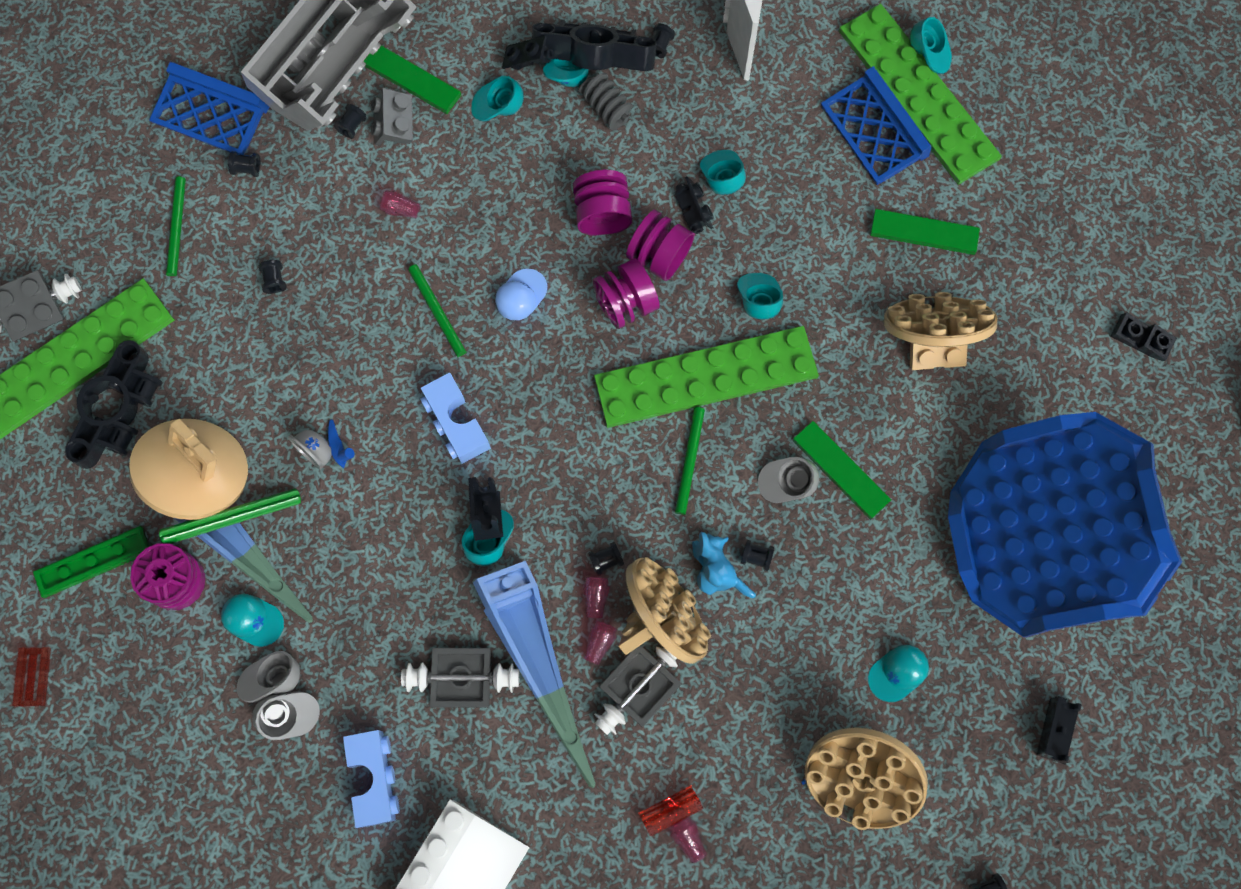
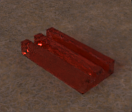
M30 647L18 649L12 706H45L51 648ZM29 654L25 700L23 701L27 656ZM38 654H41L36 700H33Z
M689 786L639 812V816L649 836H653L703 809V806L692 786Z

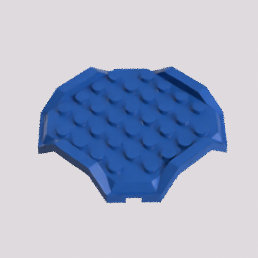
M1097 412L1058 415L1000 431L982 441L950 492L948 520L959 574L974 604L1022 637H1030L1047 631L1107 620L1146 616L1157 600L1159 592L1166 582L1170 581L1182 563L1169 528L1155 471L1154 444Z

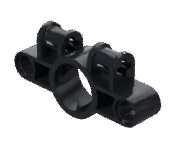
M561 19L559 25L537 23L532 26V39L546 36L545 46L553 50V59L570 61L575 66L588 70H604L611 67L638 71H651L654 69L657 41L649 37L636 36L637 30L635 29L623 31L616 30L614 26L609 28L584 22L581 25L566 23L563 19Z
M131 340L120 343L103 375L88 381L78 394L77 410L81 418L66 446L65 456L83 469L95 466L104 449L127 456L128 452L126 449L133 435L138 434V430L129 426L136 417L138 403L151 407L153 404L151 399L157 387H161L163 384L158 378L144 373L149 357L138 343ZM137 352L135 358L129 360V357ZM113 389L124 395V402L121 403L117 415L107 420L99 417L93 418L91 408L98 401L100 393ZM87 449L86 455L79 459L80 453Z

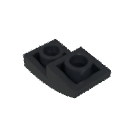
M1128 312L1120 315L1110 336L1160 361L1167 360L1177 339L1157 324L1148 326Z

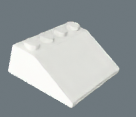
M726 0L723 23H728L727 35L743 79L749 81L762 0Z
M449 800L396 889H505L529 847L457 801Z

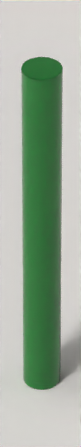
M175 177L166 268L167 276H177L186 184L184 177Z
M418 265L410 266L408 271L456 356L460 357L466 354L464 346Z
M695 407L675 508L676 514L686 515L705 409L701 407Z

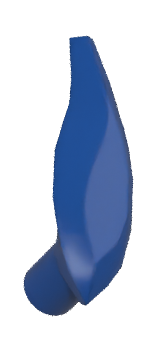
M329 420L328 442L332 456L344 468L346 461L353 458L355 453L352 448L344 450L334 420Z

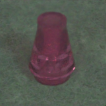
M385 190L380 205V210L386 212V215L417 219L421 208L420 203L414 202L395 190H392V192Z
M586 577L585 584H582L586 617L603 618L604 608L611 587L608 586V578Z
M596 620L595 625H591L586 653L583 659L599 665L617 638L615 635L617 628Z
M689 815L675 820L668 826L671 832L669 836L687 855L692 864L707 856L696 821L691 820Z

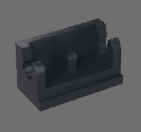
M476 477L468 478L470 520L475 541L503 537L500 491L496 490L494 479L488 477V486L480 487Z
M1057 696L1049 700L1036 755L1066 765L1069 762V749L1077 715L1081 711L1082 704L1066 702L1067 698Z

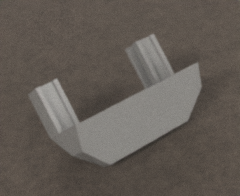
M299 0L242 69L241 74L245 84L272 110L305 130L320 129L323 125L327 126L336 117L337 114L334 111L339 106L333 98L338 92L342 94L349 87L351 82L348 79L353 73L357 75L366 65L364 59L369 53L374 54L380 48L381 44L379 41L385 34L391 31L396 33L401 27L404 29L414 18L411 14L417 6L410 0ZM333 14L340 20V23L325 39L319 29L329 16ZM287 68L293 72H299L293 81L284 73Z

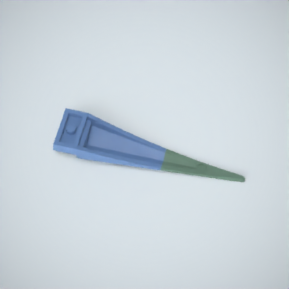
M174 518L179 523L189 521L185 519ZM240 523L197 536L305 621H313L310 613L281 579Z
M526 561L476 579L473 584L485 607L484 612L586 783L589 787L594 788L595 781L573 719L555 658L538 585Z

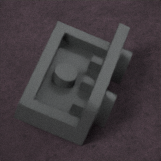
M382 88L379 94L373 97L371 102V112H374V121L371 126V134L374 135V145L380 146L384 140L410 144L413 141L412 95Z

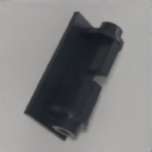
M542 36L507 45L502 69L511 67L515 70H520L523 67L532 66L534 62L536 64L551 62V59L554 58V52L545 46L547 37Z
M688 176L685 177L687 185L684 183L675 187V196L682 210L691 206V210L683 213L689 230H693V233L698 234L703 231V227L706 225L713 229L711 220L714 219V216L707 204L704 205L701 197L705 196L702 187L698 182L694 183Z

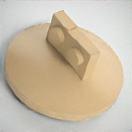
M938 292L935 296L931 297L912 294L909 295L908 300L888 307L884 315V326L893 336L911 342L910 367L912 370L934 369V367L966 366L968 344L982 341L993 335L997 329L998 318L996 313L986 306V301L968 300L952 297V294L948 292ZM925 298H935V308H932L930 304H925Z
M176 419L161 423L142 435L131 453L129 475L137 495L155 511L172 518L197 520L228 509L237 501L246 485L248 463L239 442L223 428L197 419Z
M648 557L639 558L632 562L626 570V582L635 612L626 620L627 625L622 631L623 636L619 643V648L627 655L653 637L669 653L685 663L693 664L704 658L708 651V639L711 638V634L694 607L696 599L693 594L687 589L683 590L678 583L677 575L672 569L668 568L665 570Z
M846 728L833 731L823 736L813 745L806 761L805 779L814 799L824 808L826 814L831 817L840 818L839 816L842 814L844 805L854 809L852 822H846L852 824L857 829H884L905 824L919 813L925 803L928 779L923 764L909 747L883 732L866 728Z

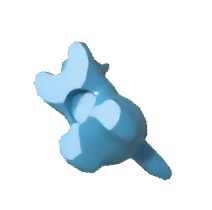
M700 532L699 541L692 542L693 555L702 565V570L697 576L699 589L708 595H712L716 591H725L735 587L744 596L755 598V592L737 577L733 565L723 553V546L728 541V537L721 538Z

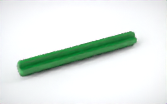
M294 488L225 509L206 518L189 520L160 529L159 537L162 544H172L301 503L299 491Z

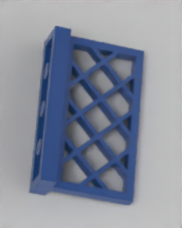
M170 62L166 70L170 75L149 121L227 152L236 151L238 154L244 155L262 114L267 113L269 106L250 91ZM174 85L183 86L185 94L173 99L171 92ZM200 94L206 95L208 103L196 108L192 98ZM188 100L192 110L179 115L176 105ZM224 102L228 103L231 111L218 116L215 106ZM172 108L175 115L174 118L167 121L159 119L163 110ZM211 108L214 119L202 124L198 114ZM246 111L254 113L250 122L241 125L238 118L239 114ZM194 116L198 126L189 130L184 129L182 121ZM234 117L237 128L225 132L221 122ZM217 124L221 135L212 139L208 138L205 129ZM240 133L242 141L239 148L231 147L227 138Z
M874 66L865 71V76L821 103L826 114L876 185L891 178L916 161H922L930 156V143ZM863 86L868 92L867 101L853 99V92ZM836 102L847 103L845 114L834 113L829 106ZM850 104L865 106L863 118L848 115ZM868 107L880 109L882 112L881 121L866 118ZM846 121L861 123L859 134L848 133L845 129ZM864 124L879 126L877 137L862 135ZM882 127L895 130L897 133L895 141L880 138ZM860 141L875 143L873 154L862 153L859 149ZM878 144L894 146L891 158L876 155ZM897 147L907 148L912 154L906 160L894 158ZM874 162L890 163L888 171L878 176L873 169Z

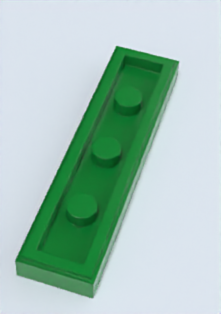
M382 45L374 54L369 53L364 60L366 68L445 114L449 113L462 96L461 91Z
M875 209L870 236L975 255L980 228Z
M814 421L793 438V442L870 520L891 501L882 489Z
M138 526L33 571L41 597L47 598L135 560L143 550L150 547L143 527Z

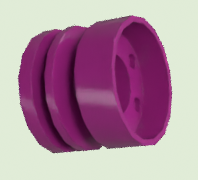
M596 170L579 176L572 183L574 202L577 206V226L580 232L590 236L614 234L624 231L632 224L631 205L628 201L627 177L623 173L615 170Z
M654 209L635 230L626 252V258L630 260L633 258L638 259L643 267L652 260L650 272L662 280L668 281L687 256L694 241L695 233L680 224L675 225L669 231L671 219L667 216L662 218V213Z
M636 258L618 266L619 279L611 271L604 273L605 280L602 276L592 279L597 301L605 316L610 319L616 329L624 327L625 320L628 323L635 321L633 308L641 316H646L660 308L653 283L642 264Z
M155 544L147 547L136 557L131 567L130 580L133 590L141 599L166 610H181L193 604L200 597L205 586V573L201 563L181 548L172 544ZM162 572L167 574L166 578L161 576Z

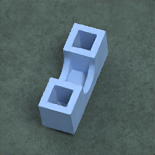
M451 373L421 387L424 397L420 398L427 413L433 411L437 420L433 421V424L439 435L446 434L449 443L445 446L452 459L458 457L461 464L491 449L476 418L465 424H458L451 420L452 412L465 403L464 397Z
M380 730L343 737L347 767L366 766L373 775V784L370 790L363 795L351 797L355 828L396 821L395 814H399L400 808L397 795L392 796L391 784L395 783V773L393 766H388L386 754L391 753L389 737L384 736L383 731Z

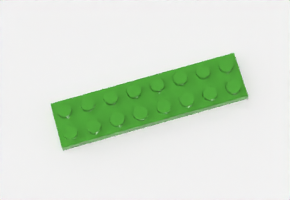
M882 4L840 27L839 33L867 69L875 67L930 143L931 151L958 185L1001 159L1002 155L937 73H934L929 68L925 58L916 53V50L912 48L910 39Z
M144 278L0 374V439L106 368L120 343L131 340L140 345L175 321Z
M801 326L596 374L594 378L607 428L816 379L819 374L805 328Z

